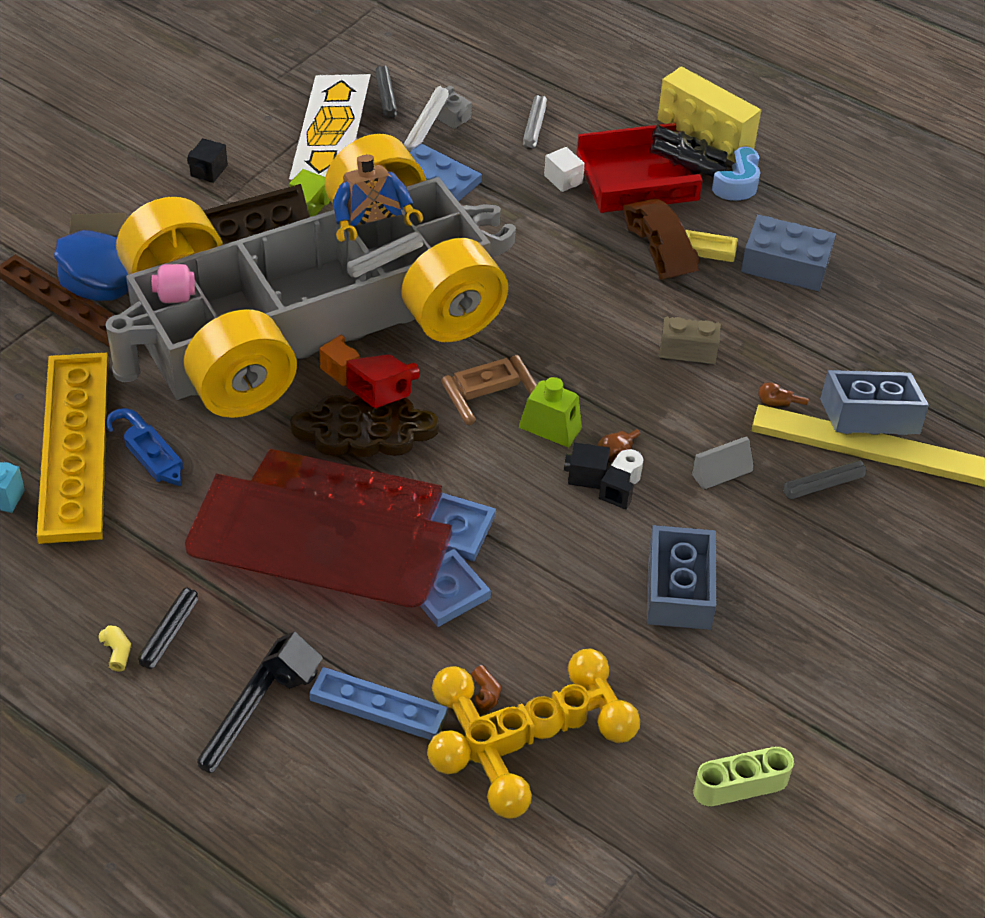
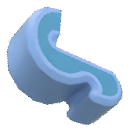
M745 146L734 151L736 163L732 165V171H717L714 173L712 191L716 196L725 200L739 201L749 199L756 194L760 178L758 167L760 157L756 150Z

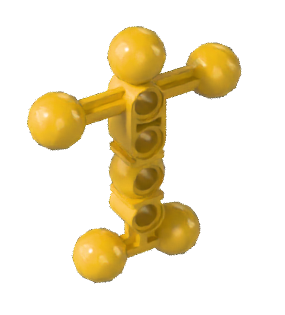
M591 648L582 649L573 654L567 668L570 681L573 684L565 686L559 693L558 691L552 692V698L547 696L534 697L527 702L525 707L521 703L518 704V707H506L482 717L479 716L471 701L475 688L472 676L463 668L457 666L445 667L437 673L433 680V695L440 705L454 710L466 734L464 737L461 733L453 730L441 731L433 736L428 745L427 755L430 764L435 770L444 774L458 773L466 767L469 760L481 763L491 782L487 794L490 808L500 817L506 819L518 818L527 811L531 804V790L529 784L521 776L509 773L501 756L521 749L525 743L532 744L534 737L538 739L552 738L559 733L560 729L565 732L568 728L581 727L587 720L588 711L596 708L601 710L597 720L600 733L607 740L615 743L628 742L635 737L640 729L641 721L638 710L631 703L618 700L608 684L607 678L609 677L610 668L607 658L600 651ZM482 739V740H485V741H484V742H479V741H476V740Z

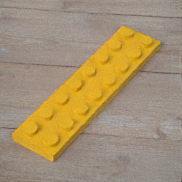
M107 352L48 357L37 539L39 544L103 539L106 458L105 423L107 418L109 371Z

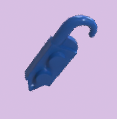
M122 408L111 412L106 418V429L112 432L113 421L120 418L127 419L133 425L124 434L126 447L156 482L162 480L181 486L183 462L157 431L132 409Z

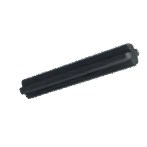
M260 664L197 759L198 767L208 773L215 771L275 679L274 675L262 664Z

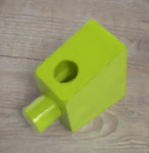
M551 377L546 381H539L527 399L519 428L569 448L582 429L579 396L572 391L564 389L563 382L559 378Z

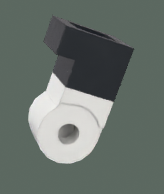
M627 449L617 455L601 480L600 500L627 510L632 500L634 484L641 478L643 456L639 452Z

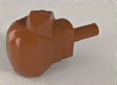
M772 382L763 383L758 389L760 401L767 406L788 407L791 402L807 405L809 401L808 398L795 396L793 391L782 389L780 385Z
M636 429L629 434L619 431L605 435L600 439L597 446L610 448L608 461L612 463L621 451L632 448V440L640 436V431Z

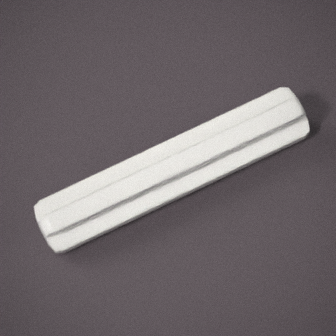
M438 86L433 92L404 142V146L408 151L411 152L424 140L449 97L446 88Z

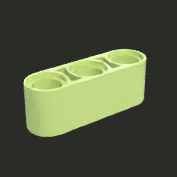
M770 747L705 762L699 767L693 789L694 797L702 805L717 806L781 791L788 784L794 765L793 756L785 748ZM706 782H711V783H714L715 785L712 786V785L707 784Z

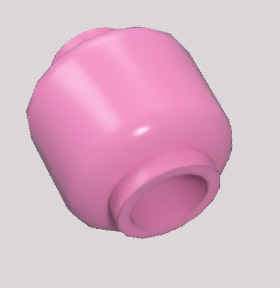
M163 264L158 269V275H152V293H158L162 303H186L189 301L190 295H195V274L190 272L185 264Z

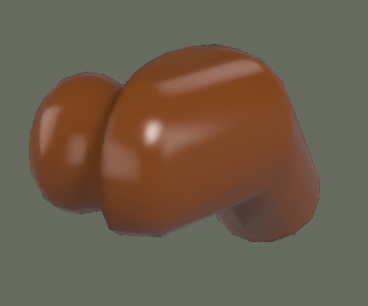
M480 665L472 671L471 676L481 687L479 694L475 695V702L480 709L486 711L493 709L498 704L502 689L501 685L486 667Z

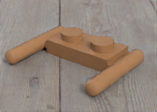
M518 355L511 357L510 360L504 358L454 373L453 377L447 375L441 379V383L466 425L474 424L476 418L465 400L516 386L520 381H522L529 394L537 386Z

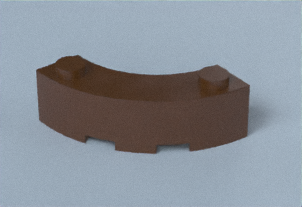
M649 199L623 205L628 231L636 233L641 238L646 237L650 242L649 251L654 260L659 279L699 271V255L692 248L681 221L665 202L659 199Z

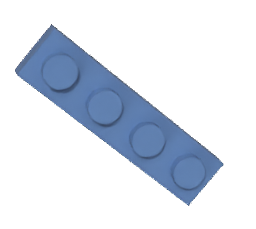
M325 667L320 671L309 693L310 701L432 740L433 736L440 733L448 716V707Z

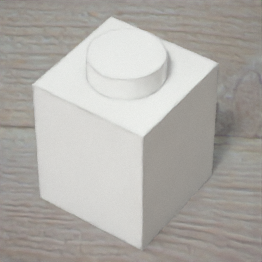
M564 147L545 156L544 176L561 192H564L583 183L585 163L571 150Z

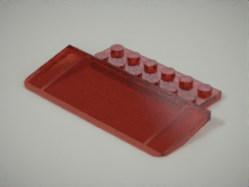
M269 449L251 481L216 473L185 540V549L189 556L197 559L411 608L422 605L428 598L452 536V525L430 520L442 496V485Z

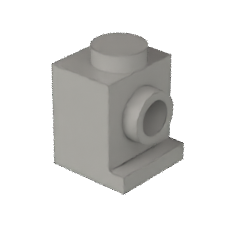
M450 85L446 87L449 97L436 118L455 129L471 119L472 102L454 92V87Z

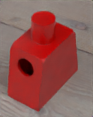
M389 354L346 361V387L374 408L408 397L411 393V381L417 380L420 377V370L416 363L404 364Z

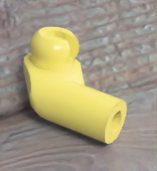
M109 625L100 631L99 641L100 643L104 642V646H110L113 649L109 668L121 672L125 670L131 650V642L119 627Z

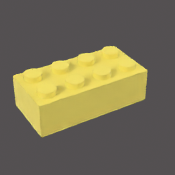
M682 66L662 80L657 120L664 124L676 123L677 131H685V134L696 137L699 140L705 139L708 142L707 145L728 152L727 159L736 163L734 154L736 149L745 146L754 149L761 109Z

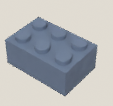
M757 214L745 248L741 272L820 292L836 233Z
M828 370L820 398L835 432L843 434H920L929 407L913 375L905 372Z
M653 525L648 560L647 624L711 630L716 610V531Z

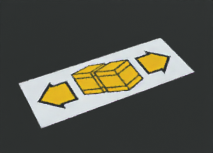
M371 74L315 76L289 180H292L302 169L326 177L327 170L336 155L344 147L356 140Z

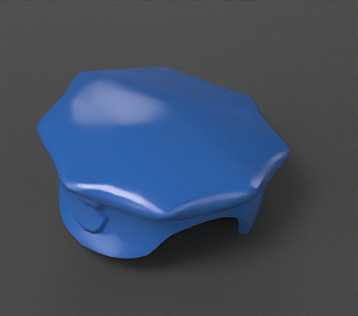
M81 230L57 239L54 257L58 262L57 272L60 285L73 294L90 300L110 301L124 296L128 292L126 276L129 274L117 254V237L90 230Z

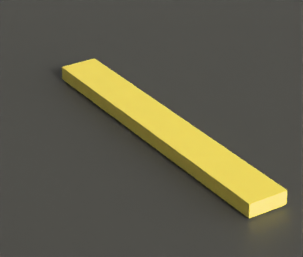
M758 404L752 432L985 487V457L883 433L878 435L869 433L843 434L835 432L831 421Z

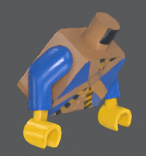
M372 155L357 157L358 170L344 174L343 183L340 184L333 199L336 222L341 227L336 233L337 239L340 242L345 241L344 230H347L350 234V240L354 241L357 237V231L353 226L402 215L401 210H405L404 223L407 226H412L409 220L411 213L415 214L418 222L421 223L423 220L422 213L412 208L414 203L403 182L393 172H388L382 165H375Z

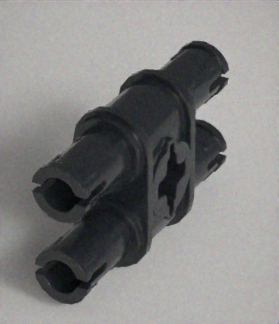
M659 124L656 125L651 137L653 143L650 153L670 160L673 166L679 165L693 171V174L703 173L714 178V173L717 171L727 170V165L724 163L728 152L707 145L708 142L705 139L699 140L696 137L685 134V131H678L677 133Z

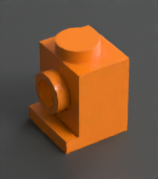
M339 335L319 348L320 369L340 385L345 386L346 361L359 359L360 355L354 348H350L345 344L344 336Z

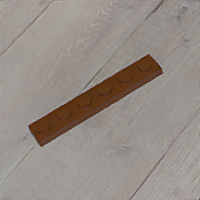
M16 254L0 264V279L110 347L106 321L114 316V314L89 299L73 294L62 287L57 279Z

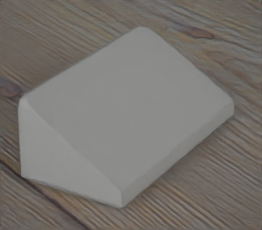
M743 437L696 454L692 476L701 488L707 489L753 471L749 438Z

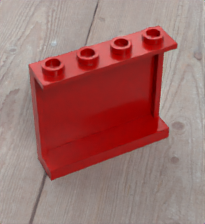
M676 123L660 124V126L676 132ZM656 125L578 134L576 155L585 163L584 175L600 213L623 210V205L649 199H659L666 204L699 201L703 180L700 174L692 175L689 169L679 165L673 166L670 160L650 153L653 143L651 137Z

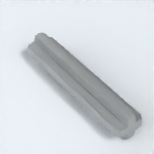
M537 95L534 97L523 137V146L525 148L530 147L533 149L536 147L547 105V98L545 96L540 97Z
M418 232L405 235L348 262L347 272L352 278H357L423 246V238Z

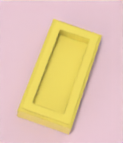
M685 230L692 248L697 251L699 257L734 262L738 238Z

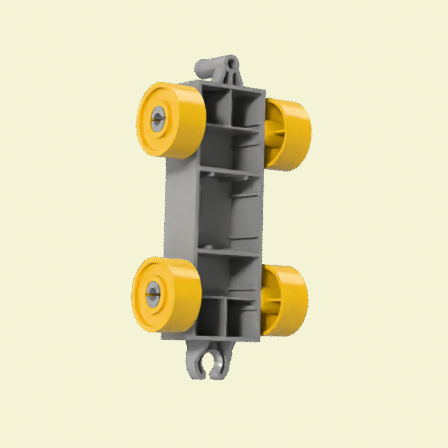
M387 134L367 135L344 147L333 159L327 170L325 191L333 204L336 192L340 184L343 183L344 174L358 170L357 157L372 155L375 165H382L388 172H393L403 182L414 203L412 208L422 213L423 220L421 223L418 222L415 214L411 213L409 215V220L412 223L411 227L404 223L405 210H401L402 215L353 226L357 231V237L354 241L350 240L349 232L344 230L345 241L340 242L336 237V233L341 227L340 224H337L335 212L332 210L223 245L220 236L206 214L195 202L182 197H164L153 200L134 211L126 219L117 236V254L129 274L126 276L131 307L121 314L110 317L106 321L113 363V376L121 382H131L138 379L137 377L140 375L141 369L137 344H145L176 400L190 395H199L206 408L212 413L222 417L235 418L254 414L273 404L291 385L297 370V359L310 357L315 352H318L320 347L339 335L345 337V342L356 341L367 334L399 323H408L415 319L425 334L435 341L455 342L466 339L490 324L505 304L508 295V280L492 258L510 250L514 245L516 227L513 224H505L496 234H489L480 230L479 226H499L500 207L487 204L462 206L439 177L426 181L423 169L403 143ZM418 232L423 238V246L357 278H352L347 272L348 262L405 235ZM185 264L190 272H194L195 295H190L188 302L162 303L158 293H152V275H158V269L161 265Z

